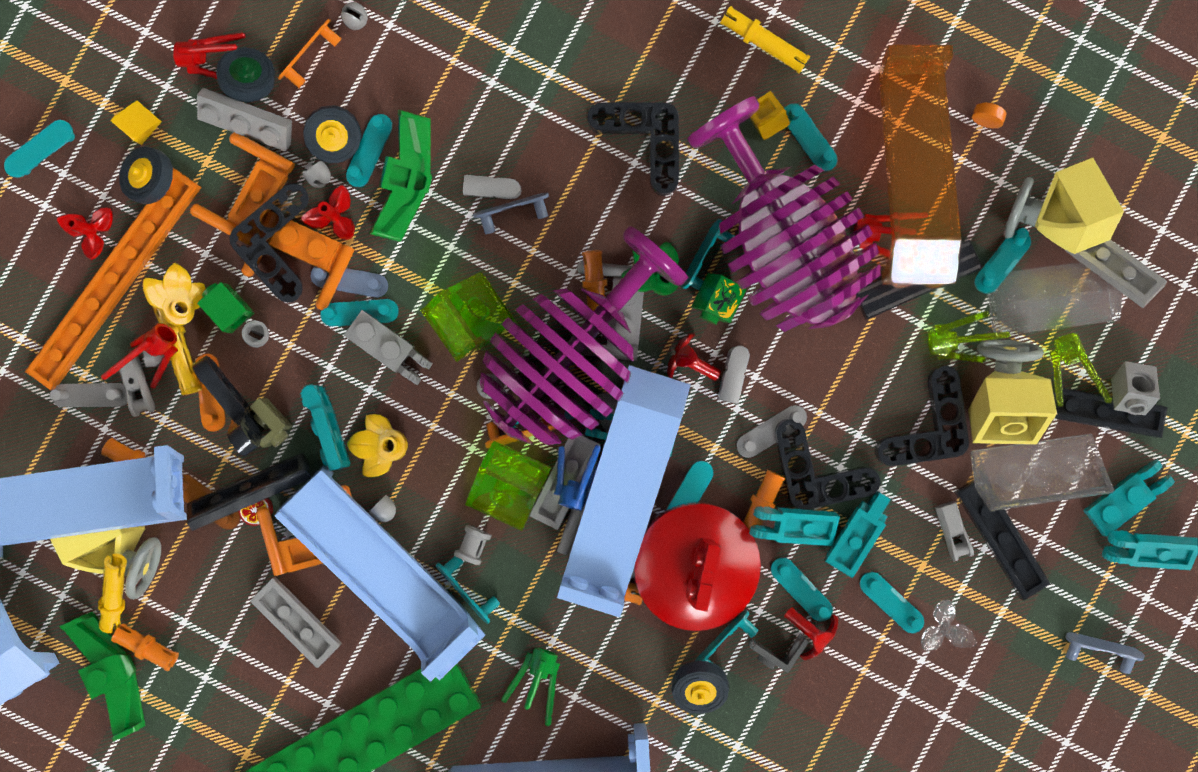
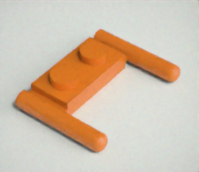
M235 132L229 137L230 143L258 157L260 160L256 162L228 214V219L215 214L199 204H194L190 209L191 215L228 235L231 234L236 226L284 187L288 180L287 176L295 166L294 162ZM266 209L261 213L260 221L262 225L271 209ZM254 219L248 223L254 227L245 234L242 231L237 233L240 238L239 241L248 246L252 245L250 239L260 231Z
M269 211L263 225L267 228L275 227L279 222L278 214ZM290 220L266 241L277 250L329 272V276L315 303L319 310H324L328 308L355 249ZM260 230L259 235L263 238L266 233ZM262 256L259 257L257 265L259 264ZM245 262L241 272L244 276L251 277L254 275V271Z
M342 485L341 487L352 497L350 488L347 485ZM260 507L257 510V517L274 576L323 564L296 537L278 542L269 508Z

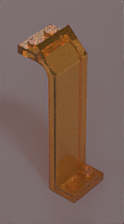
M888 45L879 67L892 235L891 253L882 271V284L893 285L896 288H905L911 285H925L928 288H937L946 284L956 283L961 247V231L945 73L953 58L952 45Z

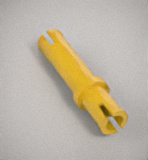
M732 6L728 8L726 15H724L720 22L721 25L744 37L743 41L748 44L750 41L800 74L805 66L802 63L806 64L810 55L805 54L762 27L759 20H751Z
M153 307L158 323L168 325L177 335V342L174 346L178 351L170 360L179 383L181 395H189L202 390L197 375L192 368L193 362L185 342L184 333L186 331L184 326L168 323L162 315V310Z
M112 554L111 564V557L109 555L104 559L102 596L98 601V610L101 613L99 628L105 633H113V624L115 631L120 627L121 613L125 609L123 590L127 560L121 554Z

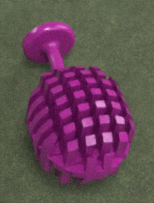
M752 96L716 116L687 138L693 148H700L717 138H721L748 182L733 202L735 203L741 199L739 211L719 223L720 234L738 223L740 234L720 245L725 255L741 244L743 245L744 254L731 261L728 266L733 273L747 264L750 265L752 271L736 282L742 290L759 281L762 287L747 298L752 306L769 298L774 300L773 303L759 313L766 321L787 311L790 315L776 325L784 332L805 322L813 324L807 329L832 326L847 319L855 312L868 296L856 298L857 292L881 275L880 264L863 273L858 274L857 272L859 267L865 265L878 255L877 244L874 243L856 253L853 252L855 246L864 242L873 233L869 225H866L848 235L846 234V228L864 217L859 208L840 218H837L834 211L853 200L848 192L841 194L828 203L820 197L841 184L834 176L811 189L804 183L824 171L816 165L811 166L793 178L781 175L791 167L764 171L739 129V125L759 109L758 100L755 96Z
M629 226L623 233L625 242L639 256V260L606 297L582 289L598 305L594 311L568 289L553 290L560 299L585 320L581 327L543 294L532 298L573 335L568 342L562 339L524 304L515 309L560 350L555 356L508 316L501 323L510 334L546 365L543 370L498 333L495 332L490 342L533 382L529 385L495 355L485 351L483 362L487 368L519 396L518 400H516L495 380L485 373H481V389L507 412L506 416L504 417L487 401H483L493 422L508 436L533 445V442L514 426L519 422L540 442L546 445L562 443L554 432L530 412L531 408L571 440L582 436V433L543 397L545 393L590 430L599 425V422L556 383L559 378L605 417L613 411L603 399L568 369L573 362L617 401H620L624 393L588 362L581 353L587 347L616 374L629 383L631 372L594 338L600 333L634 362V348L608 324L614 319L631 333L620 310L654 272L659 273L666 280L677 286L682 285L688 279L686 273L662 249L634 227Z

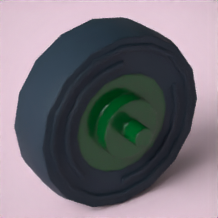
M237 48L225 53L218 61L217 80L220 89L230 98L248 103L259 101L268 96L274 87L275 70L272 61L264 53L256 49Z

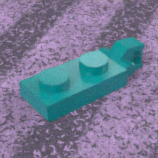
M877 491L868 503L862 501L855 508L825 556L824 561L853 578L886 526L885 521L888 516L883 514V511L891 499Z

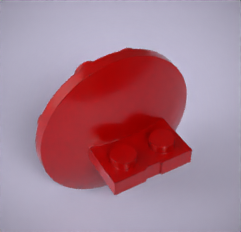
M708 503L679 505L655 518L646 528L633 569L637 590L649 610L663 622L676 628L691 631L713 629L726 624L739 615L752 599L758 586L761 571L759 549L755 538L749 534L750 530L731 512Z

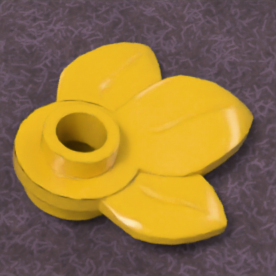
M173 263L167 269L163 281L145 278L142 285L148 303L162 310L164 319L176 326L186 325L193 319L195 310L200 308L197 303L203 298L202 293L206 289L204 283H191V277L187 270L177 263ZM176 304L183 309V314L176 311Z
M370 414L366 415V430L353 434L348 440L347 446L352 454L364 459L362 474L366 477H376L387 473L392 462L401 459L405 455L408 442L400 431L393 430L386 417ZM389 440L394 444L392 451L388 449Z

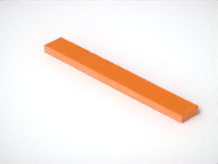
M173 168V179L169 190L156 203L144 206L25 372L49 390H54L61 383L202 188L201 186Z

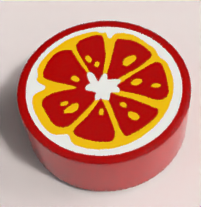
M266 498L239 510L240 518L248 525H260L256 512L260 507H267L272 516L273 505L271 500Z

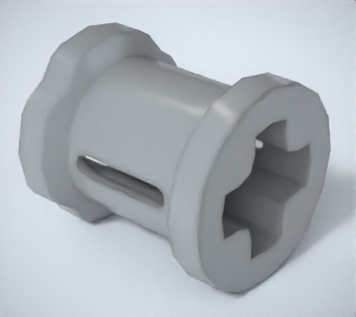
M466 525L464 529L466 534L460 549L455 550L454 556L466 562L480 565L482 562L480 559L486 541L490 540L492 535L476 527Z

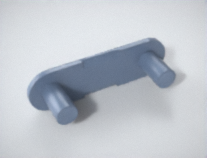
M547 192L488 208L474 213L473 218H480L485 234L495 232L491 214L533 202L537 218L542 219L548 216L544 199L549 197V194Z
M314 267L311 271V280L316 286L323 288L329 272ZM346 268L336 290L378 298L386 294L388 281L380 274Z
M1068 632L1065 636L1070 642L1066 657L1073 661L1077 660L1082 647L1095 651L1110 652L1124 657L1119 670L1130 674L1135 661H1143L1145 658L1141 651L1130 646L1073 632Z

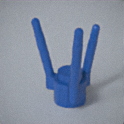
M599 445L594 447L581 481L568 480L567 485H564L565 448L563 446L559 447L557 484L554 495L560 496L559 505L583 511L599 464L598 460L594 468L601 449Z

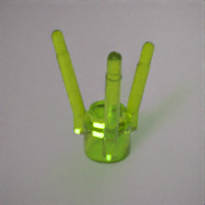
M983 311L947 324L935 325V330L928 331L929 352L931 355H937L938 360L955 359L984 363L986 358L983 356L952 352V350L958 349V343L1009 338L1010 332L957 336L956 331H950L951 329L988 317L989 312Z
M1078 333L1067 334L1054 340L1053 343L1056 349L1050 351L1049 354L1053 362L1057 406H1063L1060 361H1064L1065 365H1072L1081 361L1105 402L1111 403L1112 399L1087 357Z

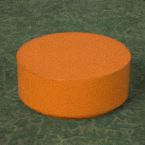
M988 102L977 104L972 114V120L986 128H1000L1003 126L1006 118V111L1002 107Z

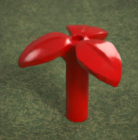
M340 185L332 191L328 198L329 203L321 202L318 207L308 210L301 217L305 224L316 229H323L332 221L333 233L338 238L344 240L352 239L355 233L352 219L340 215V213L348 210L351 204L350 194L344 185Z
M103 207L93 212L91 223H87L83 215L66 214L57 217V222L69 235L73 237L86 235L81 248L88 259L93 260L100 255L104 247V240L96 233L97 231H109L113 221V214L110 208Z
M693 332L688 334L675 346L674 350L676 353L669 359L667 376L673 379L674 371L678 366L689 367L716 381L721 374V370L698 358L696 352L688 345L695 334Z
M793 607L784 615L788 621L813 640V648L800 655L803 660H809L818 656L834 638L838 629V617L834 614L832 615L831 624L826 631H820Z

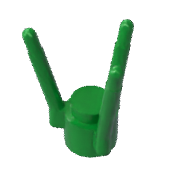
M534 647L533 653L527 652L524 663L508 686L501 701L503 703L507 702L528 668L531 667L529 673L534 675L524 705V708L529 710L541 678L547 679L548 674H550L545 713V725L550 726L557 672L560 667V663L556 662L558 655L539 647Z

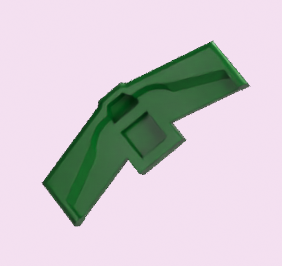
M398 110L399 159L386 156L379 183V188L387 189L391 192L372 229L368 233L398 242L402 241L422 200L429 193L432 181L431 118L404 110Z
M92 611L59 627L62 631L66 632L91 663V665L78 670L91 699L105 693L113 735L112 741L115 742L145 726L135 673L137 669L130 654H127L119 644L111 641L112 635L100 630V620Z

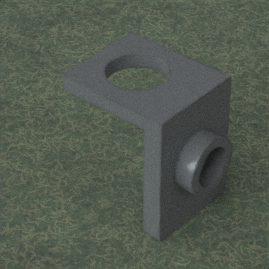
M800 633L783 659L752 638L748 644L752 650L759 654L757 659L770 669L778 666L789 673L809 643V640Z

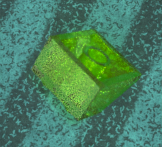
M482 272L439 292L420 310L456 362L488 344L495 332L499 335L505 332L506 329L501 323L507 316L517 323Z
M493 441L478 469L465 505L522 531L551 467L508 446Z

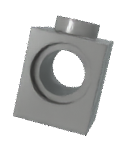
M1125 361L1111 378L1114 410L1128 412L1133 415H1146L1160 399L1157 367Z

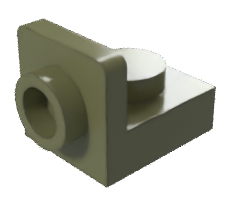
M258 398L250 406L256 413L253 417L264 429H271L261 439L260 446L266 448L273 445L276 448L289 437L287 431L293 425L268 398Z

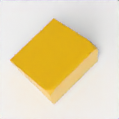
M771 91L757 99L759 109L750 117V120L764 140L790 124L786 110Z
M135 101L110 120L140 145L147 140L162 122L139 101Z

